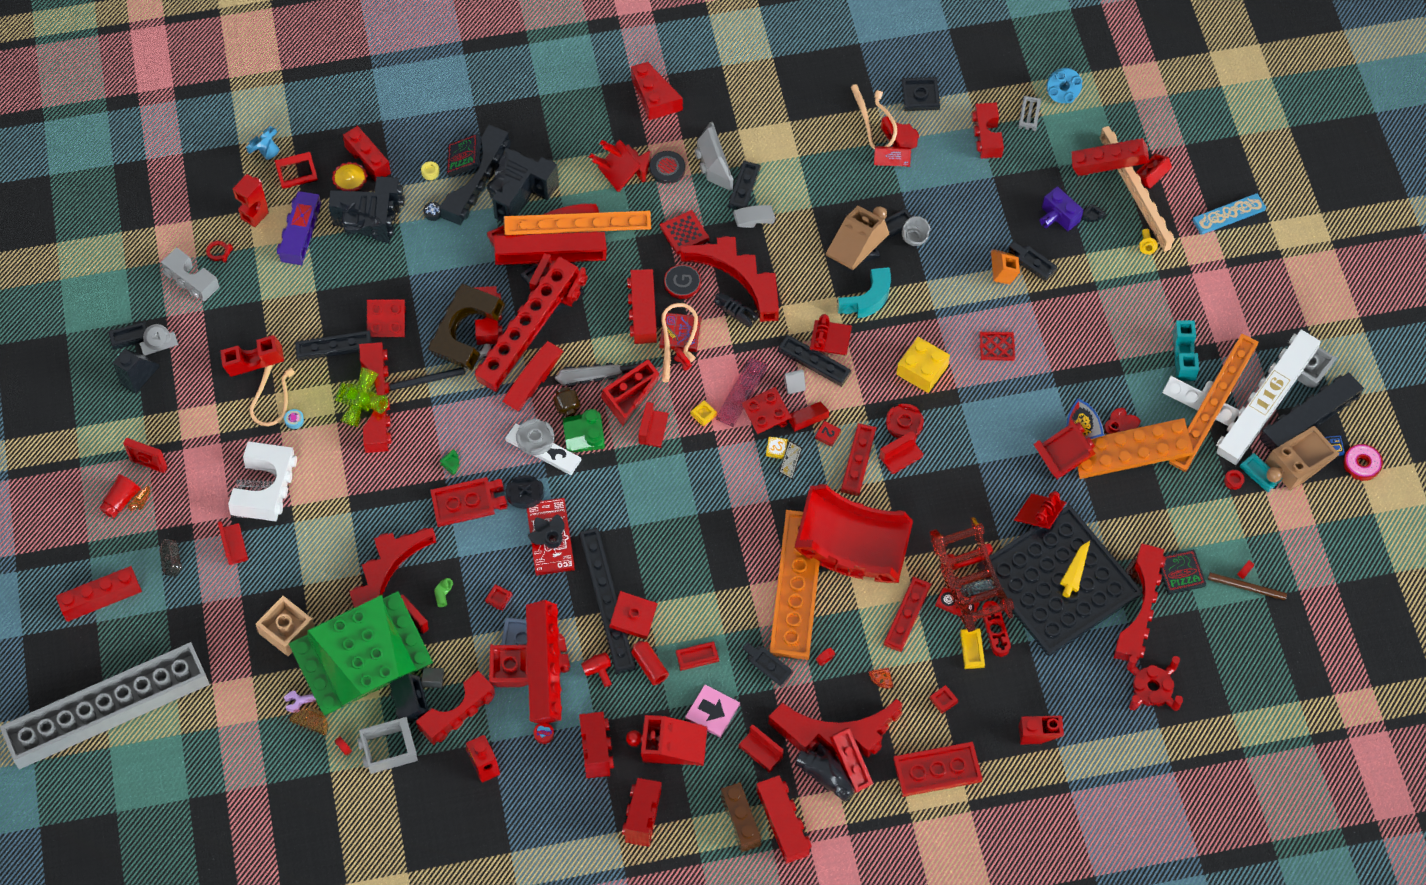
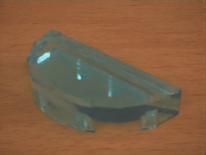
M991 579L958 585L957 593H987L994 589V583Z

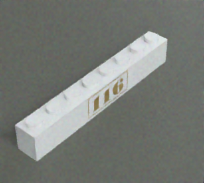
M1300 330L1298 335L1294 334L1289 341L1291 345L1288 349L1284 348L1278 357L1280 358L1279 362L1272 364L1268 371L1270 374L1267 379L1265 377L1262 378L1258 385L1259 390L1257 393L1253 392L1250 395L1247 407L1243 406L1237 414L1238 420L1231 422L1227 428L1228 434L1225 437L1221 436L1217 442L1218 455L1237 465L1318 350L1321 343L1320 340L1303 330Z

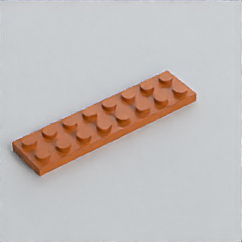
M786 510L770 653L778 657L809 660L820 561L813 557L808 559L794 548L803 512Z

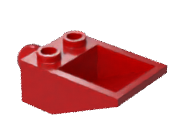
M645 715L643 735L636 730H632L626 735V741L630 746L634 747L642 743L641 755L644 763L704 766L707 726L666 716Z

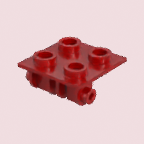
M367 300V331L370 330L371 337H405V300Z
M822 314L819 320H815L810 350L847 355L852 325L830 322L829 316Z
M776 387L741 403L757 434L776 425L781 428L785 427L787 420L792 418Z
M1056 491L1051 492L1048 497L1031 493L1014 521L1050 529L1066 502L1060 500V494Z

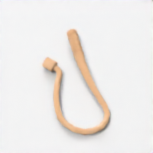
M853 85L851 90L863 115L870 146L875 149L865 102L862 99L863 97L858 85ZM876 90L874 95L875 103L888 116L893 125L892 139L885 145L890 147L897 135V125L889 111L879 103L883 92Z
M685 303L672 304L662 313L661 321L665 343L662 372L663 382H669L671 354L665 316L672 308H687L694 316L693 330L684 347V354L690 362L695 360V356L688 352V348L697 330L698 316L696 311Z
M273 365L265 367L262 381L249 410L250 416L255 423L269 427L282 421L288 407V391L285 379L295 374L292 368L285 371L281 380L284 391L283 412L278 419L267 423L259 421L253 412Z

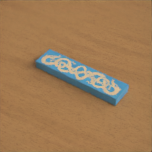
M1257 193L1193 217L1192 221L1199 233L1203 235L1263 212L1266 206Z

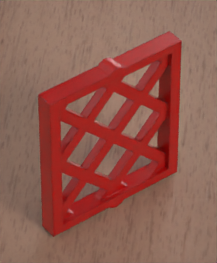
M980 332L979 348L981 360L1015 361L1014 332ZM983 337L988 340L985 344L982 343ZM996 337L1001 340L998 344L993 341ZM1009 337L1012 338L1011 344L1006 341ZM990 342L995 346L993 349L987 347ZM1003 342L1008 346L1005 350L1000 347ZM983 348L988 351L986 355L983 354ZM997 348L1001 351L999 355L993 352ZM1010 348L1012 349V355L1007 353Z

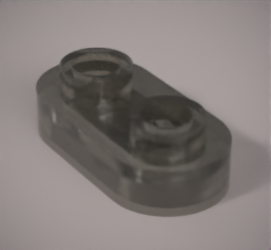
M164 539L160 545L163 573L174 577L182 568L179 547L175 540Z

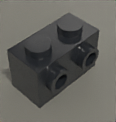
M407 674L389 683L390 694L394 700L395 713L398 719L407 717L408 723H411L429 711L419 676Z

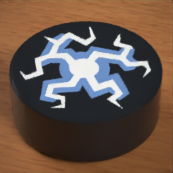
M436 202L427 203L423 209L425 218L430 221L438 220L441 217L440 204Z

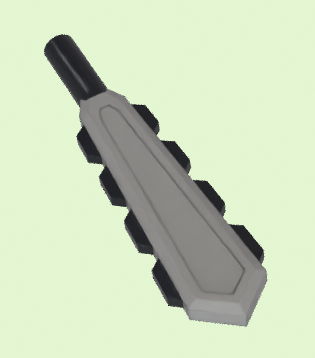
M606 363L604 366L593 364L592 367L582 365L578 368L573 366L565 367L559 371L555 380L562 386L567 387L576 386L577 383L583 385L590 383V381L599 382L604 378L610 380L615 379L616 376L622 373L630 372L641 363L624 366Z

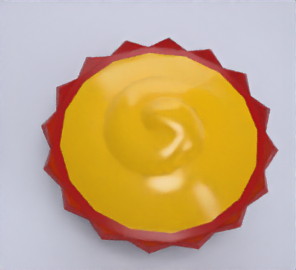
M348 162L336 167L332 179L333 184L342 191H358L363 187L368 175L362 165H358L356 162Z

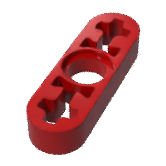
M987 601L982 606L981 615L991 649L996 656L1004 657L1009 653L1011 644L1001 610L996 602ZM988 608H991V610H995L993 613L994 619L992 620L990 612H987ZM992 625H999L1001 632L994 633L990 627ZM999 638H1001V645L1005 646L1004 650H1001V648L998 647Z

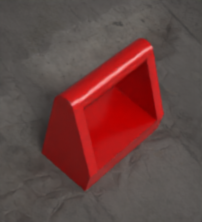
M310 152L274 160L282 189L318 180ZM309 162L312 174L286 181L283 180L280 168Z

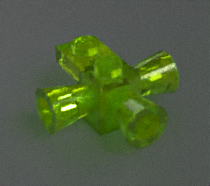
M361 367L358 385L341 383L335 401L349 405V408L340 420L341 422L358 428L361 409L369 411L371 408L379 414L386 410L388 406L387 396L375 395V393L369 390L378 377V373Z

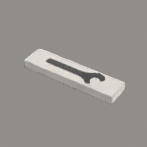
M515 423L506 436V441L518 447L516 433L520 425ZM554 443L550 450L535 456L569 475H572L581 462V457Z

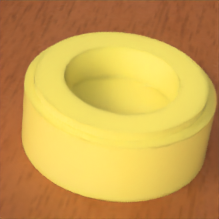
M432 161L424 163L421 167L422 176L427 180L436 179L440 174L438 164Z

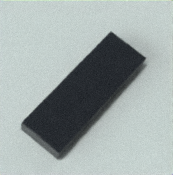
M743 160L728 208L738 210L748 206L761 169L760 164Z

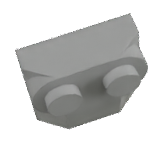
M1319 347L1297 380L1308 387L1318 386L1337 357L1332 356Z

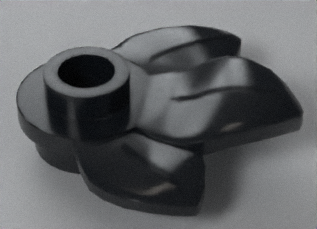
M558 514L550 522L541 518H535V531L528 534L530 541L536 545H545L552 549L559 547L563 542L562 532L565 529L563 519ZM555 538L556 541L551 542L550 539Z

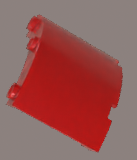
M825 484L810 486L794 548L806 558L812 559L813 557L820 561V566L834 572L862 580L866 576L875 578V582L899 583L913 520L904 511L879 510L850 501L837 494Z

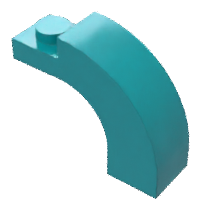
M890 268L871 269V289L861 296L838 298V314L857 312V318H864L881 309L889 296L891 284Z

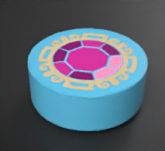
M297 409L289 410L284 416L285 424L290 429H298L304 423L303 414Z

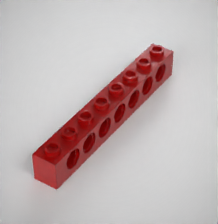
M558 257L556 262L553 261L546 276L541 277L538 287L531 291L525 305L520 306L517 316L508 323L505 333L498 337L494 348L487 352L484 362L477 366L475 370L477 382L497 392L573 285L579 273L577 266L561 257ZM555 278H562L559 281H554ZM546 292H551L548 296L543 295ZM534 307H541L539 310H533ZM525 321L530 322L528 325H522ZM514 336H520L517 340H512ZM503 351H509L506 355L501 354ZM494 365L498 366L495 370L490 369Z

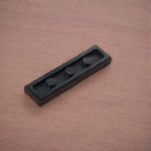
M370 330L296 341L297 361L360 352L359 344L372 343Z
M788 334L777 350L841 387L852 371L826 355L810 350L808 345Z

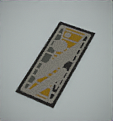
M790 440L779 473L793 479L803 448Z

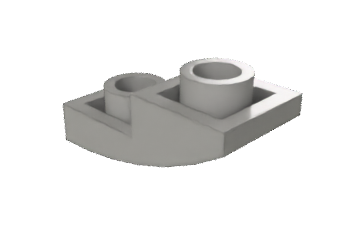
M771 205L750 206L734 210L733 212L737 227L754 228L756 223L773 224L776 220Z

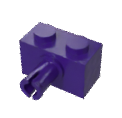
M1057 186L1044 197L1042 209L1047 214L1040 218L1039 221L1042 226L1044 225V228H1048L1053 222L1057 221L1064 229L1069 231L1081 222L1084 209Z

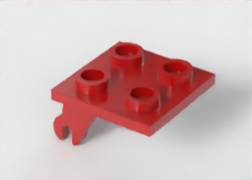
M601 140L599 144L603 145V149L610 152L608 156L603 159L591 153L588 157L592 158L591 161L598 165L597 167L617 192H620L641 167V164L621 140L615 145Z

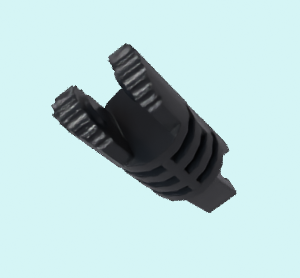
M718 292L715 295L714 303L745 326L750 327L752 320L756 321L759 319L757 313L747 306H743L742 303L722 292Z

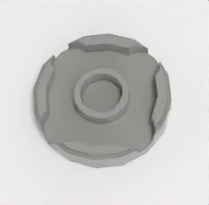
M540 419L525 421L519 426L516 433L518 447L528 455L544 454L550 450L554 443L553 428L549 423L540 421Z

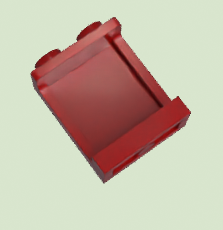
M544 253L529 282L530 292L538 287L541 277L546 276L549 267L553 262L551 255ZM581 267L573 285L560 303L572 306L573 302L578 300L580 288L585 286L588 278L584 267ZM555 278L554 281H559L562 278ZM546 292L543 295L548 296L551 292Z
M1073 419L1069 421L1070 425L1042 443L1039 440L1033 444L1053 476L1057 479L1096 454L1093 450L1095 447L1090 437L1085 438L1083 434L1085 429L1080 422L1075 423Z

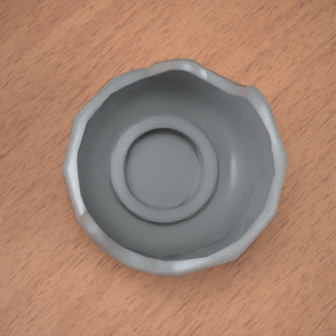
M920 216L909 218L902 227L903 240L912 246L924 244L929 237L931 229L927 220Z

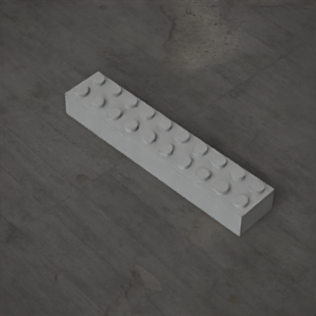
M190 642L0 726L13 761L18 769H22L210 684Z

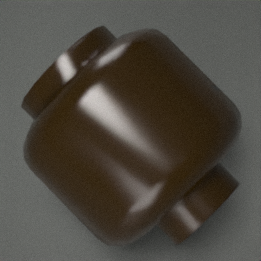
M570 387L556 391V395L553 397L557 412L565 414L566 417L575 415L577 413L576 410L581 406L577 392L570 389Z

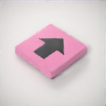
M704 685L687 713L685 720L707 726L709 733L721 738L738 710L740 702Z

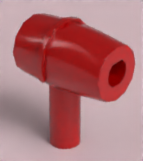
M607 653L595 654L581 663L586 676L599 673L605 688L612 685L606 669L611 666Z

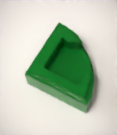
M454 449L440 460V464L453 476L459 468L458 454Z

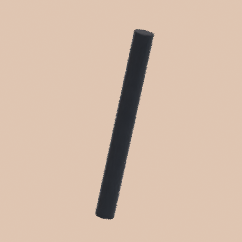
M456 368L390 383V391L464 375V368Z

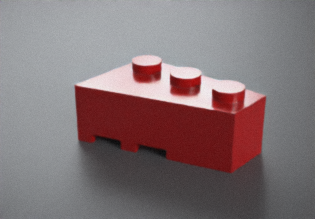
M649 62L631 66V79L649 120L683 111V98Z
M637 778L636 785L632 784L630 793L632 801L631 804L628 803L626 816L628 817L622 829V835H625V843L650 847L662 791V782Z

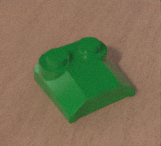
M589 409L583 414L562 418L567 451L575 453L605 449L600 412Z

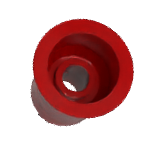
M118 474L99 509L114 519L141 490L140 487L129 478Z

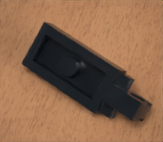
M1016 242L1009 246L1008 252L1019 257V264L1044 282L1057 271L1058 267L1031 247H1021Z
M746 642L742 647L749 654L747 659L750 663L780 687L793 674V670L763 646L758 645L754 648Z

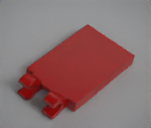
M485 477L430 490L438 527L494 515V509L503 510L508 508L505 496L497 498L494 496V492L500 493L504 491L502 479L489 482L488 478Z

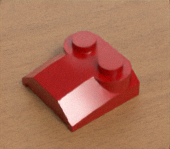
M490 644L489 682L492 686L501 688L529 685L527 645Z

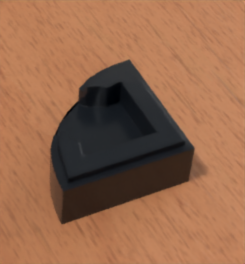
M1091 203L1083 212L1081 219L1088 222H1096L1106 216V212Z

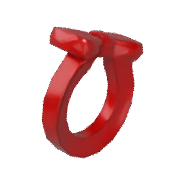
M214 241L206 248L207 257L212 261L222 260V262L226 263L230 252L233 250V246L229 243L226 245L222 241ZM217 245L225 249L223 255L213 256L210 253L212 247Z
M678 347L674 348L677 354L674 360L680 362L683 370L687 371L692 367L691 362Z

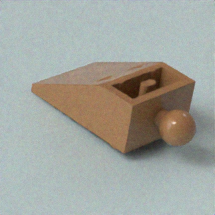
M857 206L843 221L826 252V256L854 270L889 235L885 222L887 216L886 209L879 206L871 213Z
M1313 426L1272 450L1266 460V464L1270 467L1266 474L1267 479L1270 482L1281 480L1291 491L1330 463L1339 453L1320 431Z

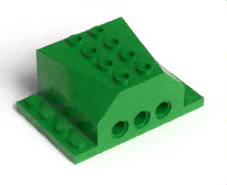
M398 591L385 598L382 595L357 606L309 629L307 635L289 643L291 651L323 717L388 686L389 683L407 674H412L433 664Z

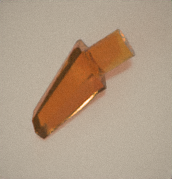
M148 485L133 498V502L128 504L130 511L144 508L151 492Z

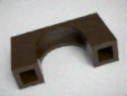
M461 284L460 288L455 292V298L451 305L447 308L443 321L438 326L435 337L430 341L428 350L436 357L472 371L481 354L474 347L457 341L456 329L459 323L465 317L472 314H480L498 321L506 304L499 297Z

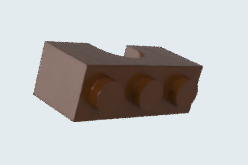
M741 782L721 788V799L727 815H730L734 835L740 851L744 852L760 847L761 836Z

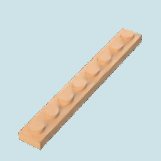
M1109 126L1102 128L1100 140L1103 145L1118 143L1116 134L1111 131ZM1133 166L1117 169L1163 251L1170 250L1174 241L1171 231H1168L1164 218L1160 217L1157 212L1156 204L1149 198V192L1143 187L1140 176L1135 173Z

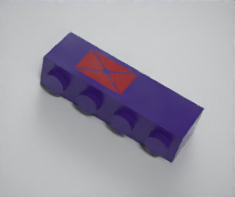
M298 191L296 198H293L292 211L287 215V227L283 228L282 242L277 246V254H279L281 262L303 265L321 208V200L318 194Z

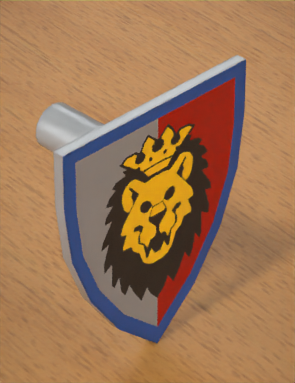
M1078 398L1069 412L1066 427L1070 425L1069 421L1073 419L1075 423L1080 422L1085 429L1083 433L1085 438L1095 439L1105 436L1097 412L1088 403Z

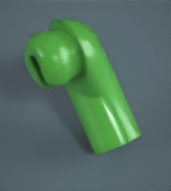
M450 578L440 581L434 590L438 607L447 605L445 596L453 586V581Z

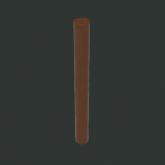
M1210 572L1208 580L1284 601L1287 597L1285 592Z

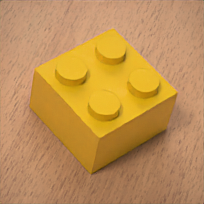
M917 337L898 363L896 375L929 393L948 367L950 354Z

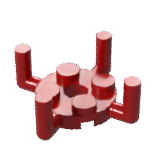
M1134 655L1130 656L1126 667L1135 678L1133 681L1134 696L1131 699L1129 708L1136 710L1141 704L1146 706H1162L1166 703L1171 709L1178 711L1183 698L1181 696H1176L1175 700L1171 698L1174 690V681L1170 675L1177 669L1180 658L1174 656L1170 665L1165 670L1155 665L1140 670L1135 666L1138 660L1137 657ZM1155 683L1158 686V690H1150L1148 684Z

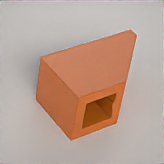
M992 249L993 281L1010 285L1020 273L1019 257L1008 252Z

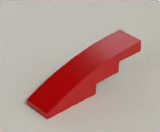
M547 341L519 375L502 402L520 412L528 397L533 396L541 382L544 383L564 351Z

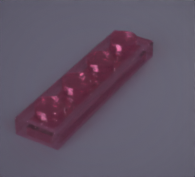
M750 357L718 412L716 420L734 427L744 409L741 403L750 399L767 370V364Z

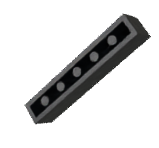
M1349 372L1344 376L1339 375L1331 385L1323 386L1318 394L1315 396L1313 394L1305 400V403L1302 405L1297 404L1293 407L1288 415L1283 414L1277 419L1275 424L1267 425L1262 430L1263 434L1260 440L1272 452V450L1313 426L1317 428L1361 396L1364 387Z

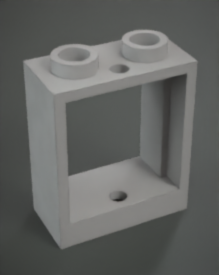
M407 717L359 730L360 737L357 738L359 749H364L365 756H362L365 768L369 767L371 774L418 761ZM402 731L408 753L373 763L367 741Z

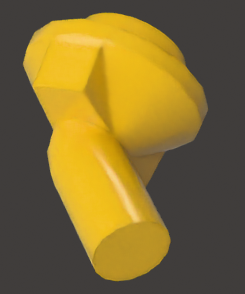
M1149 229L1142 230L1143 240L1139 244V249L1144 254H1152L1157 250L1158 244L1155 239L1150 237Z

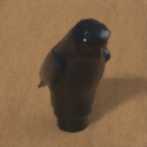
M819 743L816 753L814 751L807 753L801 750L795 762L796 766L801 767L803 772L812 776L826 791L834 792L843 802H846L853 796L854 789L847 778L843 767L827 746H822Z

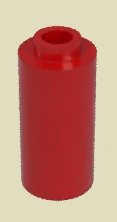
M647 641L635 643L631 653L652 685L660 684L667 679L669 673Z

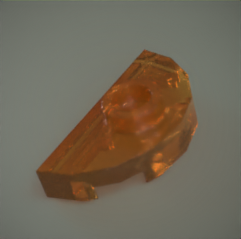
M308 707L293 713L289 719L292 723L327 736L328 722L324 714L318 709Z

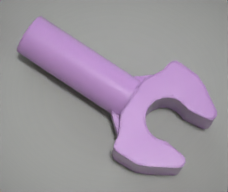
M291 691L284 696L286 702L296 701L294 704L286 706L287 711L292 713L299 712L302 704L316 701L313 694L299 696L296 694V691Z

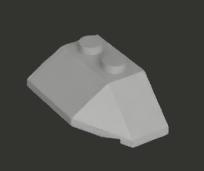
M709 122L697 140L695 155L701 161L700 170L702 174L705 173L707 180L730 191L733 190V177L714 123Z

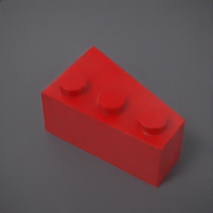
M649 359L602 389L601 399L623 427L658 382L660 373Z
M603 712L579 714L586 779L610 776V769H613L614 765L613 756L609 757L608 750L612 749L611 738L606 737V731H609L608 718L604 719Z

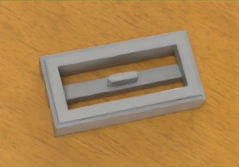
M1023 97L1018 128L1026 127V130L1032 128V131H1036L1041 98ZM1026 101H1030L1027 122H1023ZM1037 102L1033 124L1030 123L1033 103Z

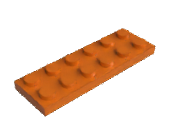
M1185 418L1091 439L1095 445L1093 450L1096 454L1077 466L1079 478L1083 479L1194 455Z

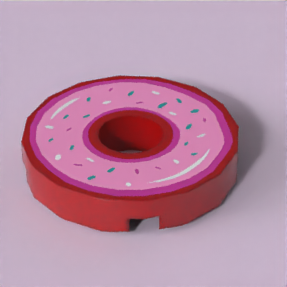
M1356 444L1346 452L1343 464L1345 470L1354 479L1368 481L1374 479L1380 473L1383 460L1378 450L1372 446ZM1363 459L1368 463V465L1362 466L1359 464L1358 460Z

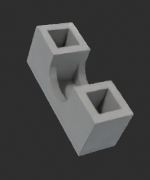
M177 247L161 261L163 273L168 278L172 277L181 288L188 289L190 294L196 299L199 298L205 302L220 288L217 278L205 268H202L198 273L189 274L188 271L193 268L191 259Z

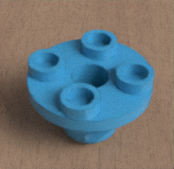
M1060 68L1054 71L1047 81L1048 95L1058 103H1072L1082 89L1080 75L1071 68Z
M271 125L267 127L263 134L259 137L255 136L249 141L246 151L250 154L258 149L266 160L274 158L280 150L271 139L277 133V130Z

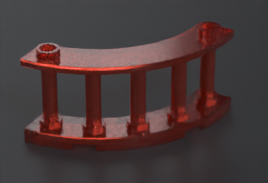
M974 517L970 518L972 528L947 536L941 535L937 529L929 531L935 553L939 555L941 564L943 563L940 569L955 608H959L962 613L960 618L968 632L976 630L974 622H977V619L1004 610L1009 619L1013 618L1012 610L1014 609L1012 599L1007 598L989 558L982 534H985L983 525L978 523ZM975 535L978 549L954 557L947 556L945 546L948 543ZM982 556L985 570L961 578L954 576L952 567L955 564ZM986 577L990 578L994 589L967 598L962 596L959 589L962 585ZM995 596L1000 601V604L976 612L970 611L968 608L971 604Z

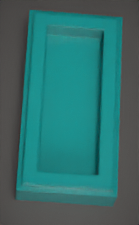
M1255 453L1240 465V468L1266 492L1271 491L1281 482V480L1270 482L1267 479L1266 474L1270 467Z

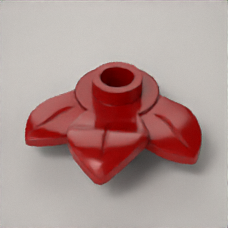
M1117 408L1111 413L1110 420L1105 423L1104 430L1106 434L1135 429L1139 427L1141 420L1134 415H1127L1125 408Z

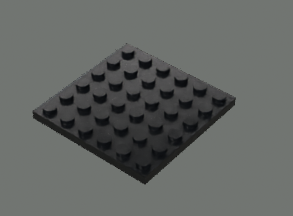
M1071 505L1061 510L1050 529L1035 526L979 562L976 566L1048 657L1142 596L1143 593ZM1090 541L1079 585L1080 588L1078 592L1072 591L1070 597L1066 598L1062 595L1065 587L1060 584L1061 579L1064 577L1080 546Z

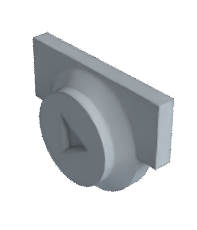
M160 324L149 326L143 335L144 342L140 343L144 356L178 345L175 333H169L168 329Z

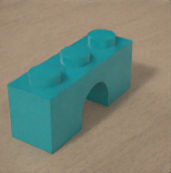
M1176 320L1172 331L1176 378L1181 381H1195L1199 372L1198 353H1194L1196 339L1195 321Z

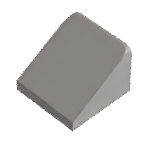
M802 369L785 373L784 384L788 394L805 391L806 385Z

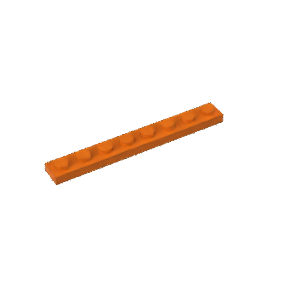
M650 211L504 216V235L651 229Z
M1244 334L1240 335L1188 427L1194 455L1172 459L1169 461V464L1184 472L1188 470L1258 346V341Z

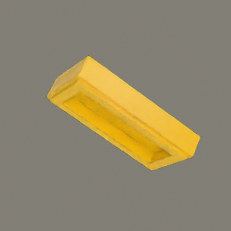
M980 628L960 630L964 668H984L985 661Z

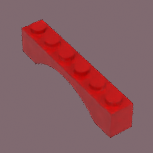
M382 342L359 344L362 370L370 377L377 391L374 411L363 426L365 453L389 451L388 444H392L391 432H388V427H391L390 415L387 416V410H390V400L386 399V394L389 393V383L385 382V377H389L388 366H385V361L388 360L387 349H383Z
M1142 543L1140 545L1134 568L1142 586V608L1135 621L1120 633L1113 658L1129 661L1132 655L1136 656L1138 660L1139 657L1143 658L1146 647L1142 646L1144 639H1148L1150 628L1146 627L1148 621H1152L1154 610H1151V605L1156 603L1158 592H1155L1156 585L1160 586L1162 578L1159 570L1164 568L1166 557L1163 556L1164 549Z

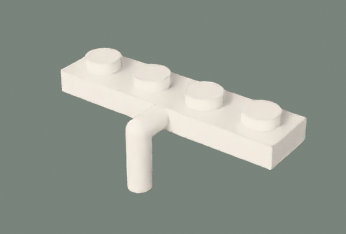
M1171 376L1162 393L1198 411L1214 382L1208 381L1203 391ZM1225 403L1216 420L1229 426L1232 421H1235L1240 410Z

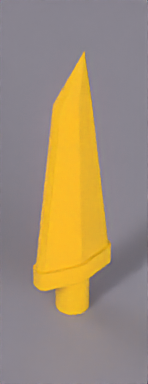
M1090 541L1080 546L1064 577L1061 579L1060 584L1065 587L1062 595L1066 598L1070 597L1072 591L1078 592L1080 588L1079 585Z

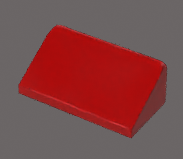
M1155 153L1149 159V163L1144 164L1135 173L1140 176L1141 183L1150 189L1172 168L1169 157Z
M820 401L790 413L792 418L788 421L795 432L829 418V411Z

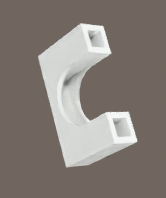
M248 442L243 455L245 468L270 472L276 479L270 487L260 491L233 488L228 503L230 515L277 521L278 514H281L283 510L282 501L283 498L286 499L287 484L291 483L292 468L296 467L297 456H294V450L291 447Z

